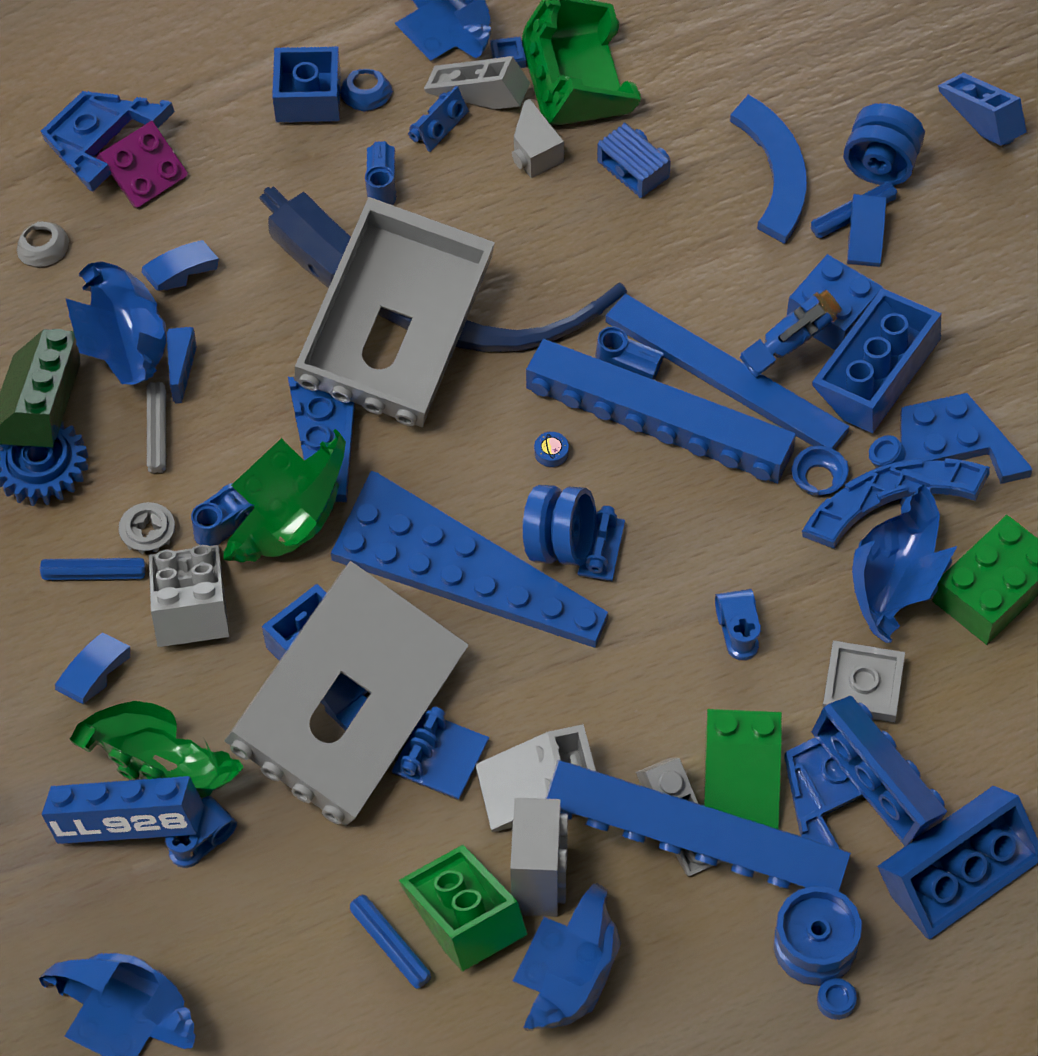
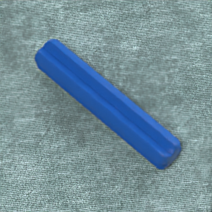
M885 182L862 195L886 197L887 204L896 199L897 190L891 182ZM852 200L812 220L810 228L817 238H822L850 223Z
M143 558L43 559L40 564V574L44 580L142 579L146 573V564Z
M360 895L350 903L351 913L412 986L419 989L427 984L431 979V973L369 898L366 895Z

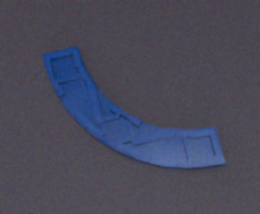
M748 94L730 114V122L746 132L758 146H762L768 157L774 187L770 203L758 221L757 229L785 244L794 232L804 206L807 187L805 163L800 147L785 123L771 109Z
M922 458L881 466L845 484V488L836 493L831 499L827 498L804 526L802 536L835 549L843 535L863 516L886 503L912 496L916 493L917 488L924 484L931 494L953 495L976 501L990 474V467L970 461L945 458V461H922Z

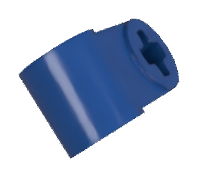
M233 483L224 486L218 493L193 509L191 519L194 539L197 544L219 545L234 534L254 509L255 505L250 504L231 486Z
M752 589L715 594L717 619L722 627L728 653L738 660L753 658L759 649L758 637L761 627Z
M212 796L201 799L204 809L196 835L177 836V838L175 836L165 837L170 859L178 867L188 868L196 865L216 846L225 842L237 827V821Z

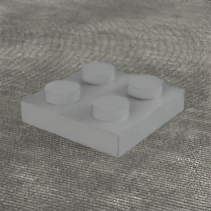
M833 640L822 709L829 703L852 695L857 703H863L870 710L873 719L895 723L905 652Z

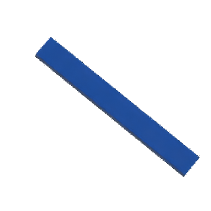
M626 293L606 315V323L624 330L628 336L641 344L663 352L666 359L783 429L796 433L797 437L812 446L831 447L835 450L849 432V425L766 376L760 374L755 378L744 363Z

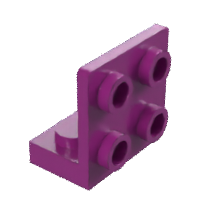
M153 121L148 122L96 157L109 164L111 175L134 208H139L188 175Z

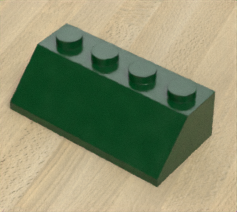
M43 329L13 355L0 391V444L54 447L81 364L74 331Z

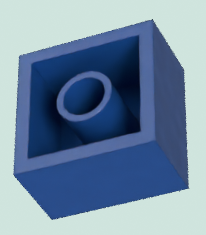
M338 47L274 48L272 99L276 122L340 121L341 69Z
M827 254L789 297L787 315L812 296H815L820 301L819 305L825 312L830 314L833 321L813 337L836 350L883 286Z

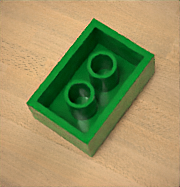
M1005 515L941 576L937 583L938 590L933 596L932 602L988 645L1038 596V538L1009 515Z

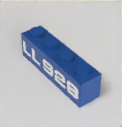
M190 776L51 786L41 815L57 844L185 836L197 834L204 804Z

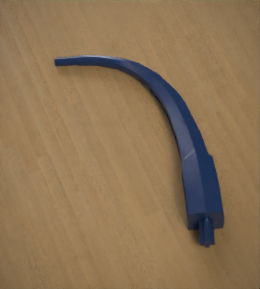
M274 186L272 188L267 187L259 199L273 213L268 219V229L271 238L301 267L329 288L351 236L335 223L305 192L288 201ZM619 282L597 300L592 301L572 316L543 327L512 330L483 326L466 320L456 347L480 352H517L538 347L543 339L553 342L583 327L627 293V290ZM382 307L378 313L379 316L408 330L412 318Z

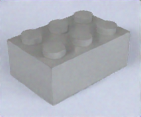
M514 797L510 865L511 895L518 901L521 915L557 917L558 903H565L568 814H561V799Z

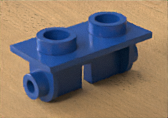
M455 86L451 92L442 93L439 99L427 110L429 114L423 115L416 123L410 126L408 135L415 142L422 140L427 150L431 152L469 112L458 86Z
M602 506L601 510L596 514L597 528L592 553L587 557L586 563L579 566L578 575L613 581L625 520L617 518L613 507Z

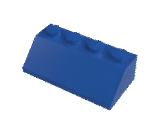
M881 288L812 381V386L844 421L874 433L941 340L942 313Z
M852 695L829 703L822 709L811 733L902 844L907 846L940 823L947 813L942 797L934 789H929L920 779L921 775L915 764L910 760H905L896 750L897 746L891 735L886 731L881 732L872 721L873 716L870 710L863 703H857Z
M992 786L877 867L893 900L926 938L931 939L1038 863V838L1019 795Z

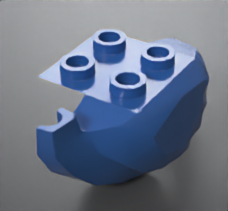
M413 0L418 9L394 23L430 61L454 46L477 59L485 51L491 35L490 26L492 24L485 0Z
M103 261L87 264L79 272V276L86 282L82 287L83 290L91 291V304L87 305L65 298L79 353L105 360L122 385H135L147 381L157 371L155 367L161 360L166 345V323L160 317L157 302L146 286L129 271Z
M925 484L917 488L915 494L905 499L901 506L900 515L875 526L859 542L858 548L855 549L852 566L855 594L861 612L872 633L885 643L892 642L891 634L900 627L893 616L901 608L919 601H928L936 594L938 590L937 583L942 574L951 566V557L957 548L955 546L934 553L940 513L933 495Z
M598 883L593 884L583 895L568 926L543 917L513 979L516 983L540 992L523 1027L525 1031L569 1025L585 1014L592 1012L602 993L620 949L621 940L616 923L611 920L607 910L608 890Z
M100 953L88 959L55 963L39 978L43 987L46 988L48 985L53 984L60 995L63 996L65 993L83 1004L64 1037L102 1056H138L149 1037L183 1049L192 1048L194 1045V1023L191 1019L190 1010L184 1007L183 996L175 984L168 980L162 971L153 969L146 961L140 958L119 953Z

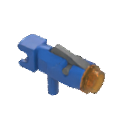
M826 289L820 294L816 292L810 299L766 333L765 343L759 339L741 353L740 359L755 378L775 364V357L783 358L806 343L831 322L836 321V315L842 312L840 305Z

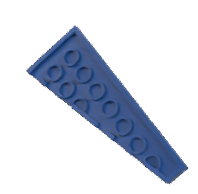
M370 471L331 551L332 561L344 565L352 561L368 573L596 648L608 620V612L374 471Z

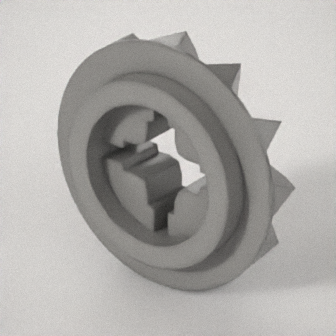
M146 502L137 504L128 509L121 517L119 522L120 538L129 550H138L142 555L145 551L150 550L158 552L159 548L164 544L169 545L170 538L175 534L173 515L166 507L157 503ZM149 519H151L154 530H150L149 534L143 537L141 529H144L146 524L149 523Z

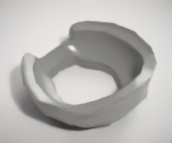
M37 222L32 224L19 237L17 243L18 258L24 264L34 267L55 264L63 259L69 245L67 233L60 225L55 223ZM46 229L52 233L50 241L42 246H32L27 243L25 238L32 230Z

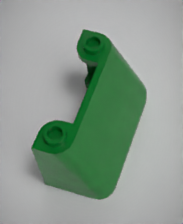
M541 0L526 23L522 34L524 54L540 112L550 125L560 126L629 114L639 105L641 98L636 84L626 81L620 86L608 44L619 30V20L616 18L613 4L593 0Z

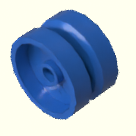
M878 103L864 107L856 116L852 133L849 135L844 148L843 158L847 167L856 176L877 185L891 182L894 186L905 182L912 175L917 155L920 153L924 141L925 131L922 123L911 112L899 106Z
M537 485L532 489L526 502L523 517V543L529 560L535 563L551 564L558 559L564 565L582 566L586 563L587 557L592 553L597 528L595 500L589 489L584 487H567L562 491L559 487L552 485Z
M811 886L797 890L784 901L778 912L773 945L778 964L790 977L804 984L822 985L827 980L844 976L849 972L856 959L861 939L862 921L857 907L846 895L830 887Z

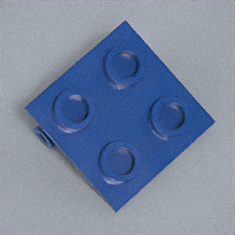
M432 707L431 711L428 710L423 714L413 729L392 769V773L459 800L489 737L445 720V712L439 707Z

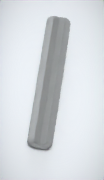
M150 382L147 385L148 471L153 474L157 472L163 473L166 470V389L162 382Z

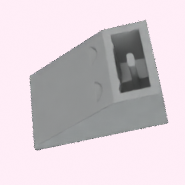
M198 545L192 549L178 551L163 550L157 554H150L151 614L157 647L229 637L219 545Z
M584 724L546 732L475 764L491 832L513 828L514 797L546 798L558 759L596 771Z

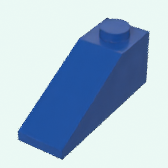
M964 72L938 85L939 92L983 138L1001 146L1012 143L1015 138L1027 132L1021 98Z

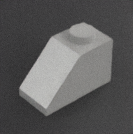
M528 99L524 101L514 133L512 158L519 169L523 168L529 177L533 178L564 162V141L533 102Z

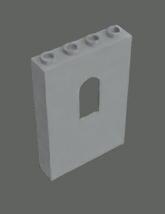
M368 197L297 360L294 381L299 382L305 389L311 391L321 390L331 394L338 401L345 403L351 401L362 405L371 413H384L395 417L398 422L404 425H417L423 428L491 262L495 242ZM382 307L412 318L393 364L385 369H374L368 366L363 360L362 351L380 308Z
M350 561L341 571L224 741L230 745V749L235 755L244 760L250 759L259 765L262 773L269 779L282 781L292 788L291 792L296 798L306 803L312 802L322 809V814L326 819L335 824L347 826L356 818L467 649L468 644ZM340 673H343L371 694L338 741L333 743L321 742L314 737L310 730V718Z

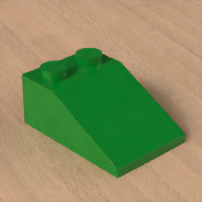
M707 709L704 806L778 829L782 712Z
M464 845L455 848L399 880L400 886L443 951L462 972L528 935L518 901Z

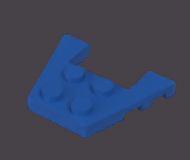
M82 91L41 130L44 141L80 181L93 192L112 174L108 163L93 156L97 155L100 149L117 135L130 120L133 119L144 125L153 121L156 127L159 128L175 110L170 101L161 100L160 104L149 103L147 98L136 97L133 101L121 100L119 95Z
M968 393L901 408L900 442L905 448V458L903 461L922 458V461H945V458L965 460L989 455L1000 484L1031 476L1032 468L1030 464ZM908 497L900 499L901 506L903 505L905 499Z
M815 737L786 751L784 755L801 837L839 848L822 817L863 797V795Z

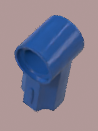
M386 141L374 142L371 147L367 148V172L365 174L367 199L371 197L393 205L397 198L395 188V147L390 146Z
M612 326L602 329L599 333L595 358L647 378L655 379L662 364L664 353L628 339L624 330Z

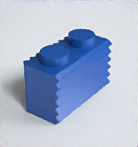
M623 123L617 130L609 133L607 137L598 142L597 161L599 164H602L604 168L611 171L612 175H615L617 179H620L621 183H624L626 187L628 186L630 190H633L634 194H637L639 198L645 196L670 177L671 160L664 149H656L651 145L646 135L639 129L634 130L628 124Z

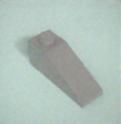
M513 56L434 66L424 90L427 94L440 96L442 93L451 92L455 86H458L465 103L491 109L520 106L530 81Z

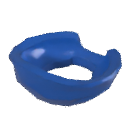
M373 69L352 71L344 79L340 88L343 101L360 111L374 110L384 105L390 99L393 92L390 82L384 75ZM359 74H373L378 80L375 87L367 90L355 87L353 82Z
M810 446L801 451L794 459L791 469L796 485L810 495L817 496L837 491L847 480L849 472L848 463L844 457L831 447ZM813 467H824L832 474V486L827 489L817 490L816 487L807 481L806 473Z

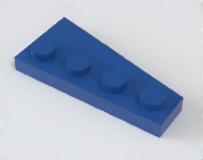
M288 377L304 460L321 449L320 443L322 441L326 443L333 441L335 438L333 431L335 429L340 432L346 441L344 458L337 479L339 488L335 502H347L355 403L351 401L347 403L338 401L331 394L321 390L311 391L305 389L299 382L294 381V377Z

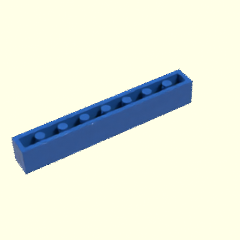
M546 339L541 341L526 368V388L536 395L548 396L563 402L570 408H579L593 413L599 419L614 421L624 425L633 432H643L656 437L662 443L674 444L685 448L696 456H706L719 461L728 468H737L748 472L763 481L769 480L778 484L794 452L796 433Z
M559 759L557 760L545 798L561 799V814H568L569 820L572 819L574 813L588 818L586 825L608 832L609 825L624 829L622 836L634 841L644 843L646 837L660 841L658 847L660 849L680 854L682 848L697 852L695 860L717 866L719 859L733 864L731 871L752 878L754 871L769 875L768 883L789 889L790 884L794 883L805 888L811 886L830 887L839 892L851 854L827 844Z

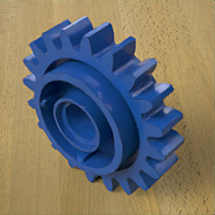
M62 421L54 447L0 444V487H3L5 495L8 497L15 494L18 503H21L28 496L31 506H34L39 497L43 498L46 505H49L51 495H55L59 500H63V489L74 493L73 481L83 482L82 471L88 470L86 460L88 452L86 446H84L82 435H76L72 425L65 429Z

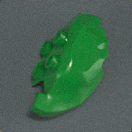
M335 429L333 431L335 434L334 440L329 443L322 441L320 443L321 449L306 460H303L281 438L231 485L242 497L255 506L228 540L224 550V560L243 563L246 561L256 562L262 555L266 557L281 556L296 550L322 529L334 509L339 488L337 479L346 441L339 431ZM281 536L285 542L279 541V537Z
M131 701L97 711L78 723L69 739L74 745L87 752H91L96 745L101 746L109 754L108 758L118 766L117 772L129 780L190 776L200 797L210 796L215 789L231 782L244 768L242 763L237 759H232L229 753L223 751L212 752L206 740L207 749L199 747L192 740L176 738L177 724L173 712L148 702ZM157 755L176 764L178 767L169 771L164 765L155 760L154 757Z

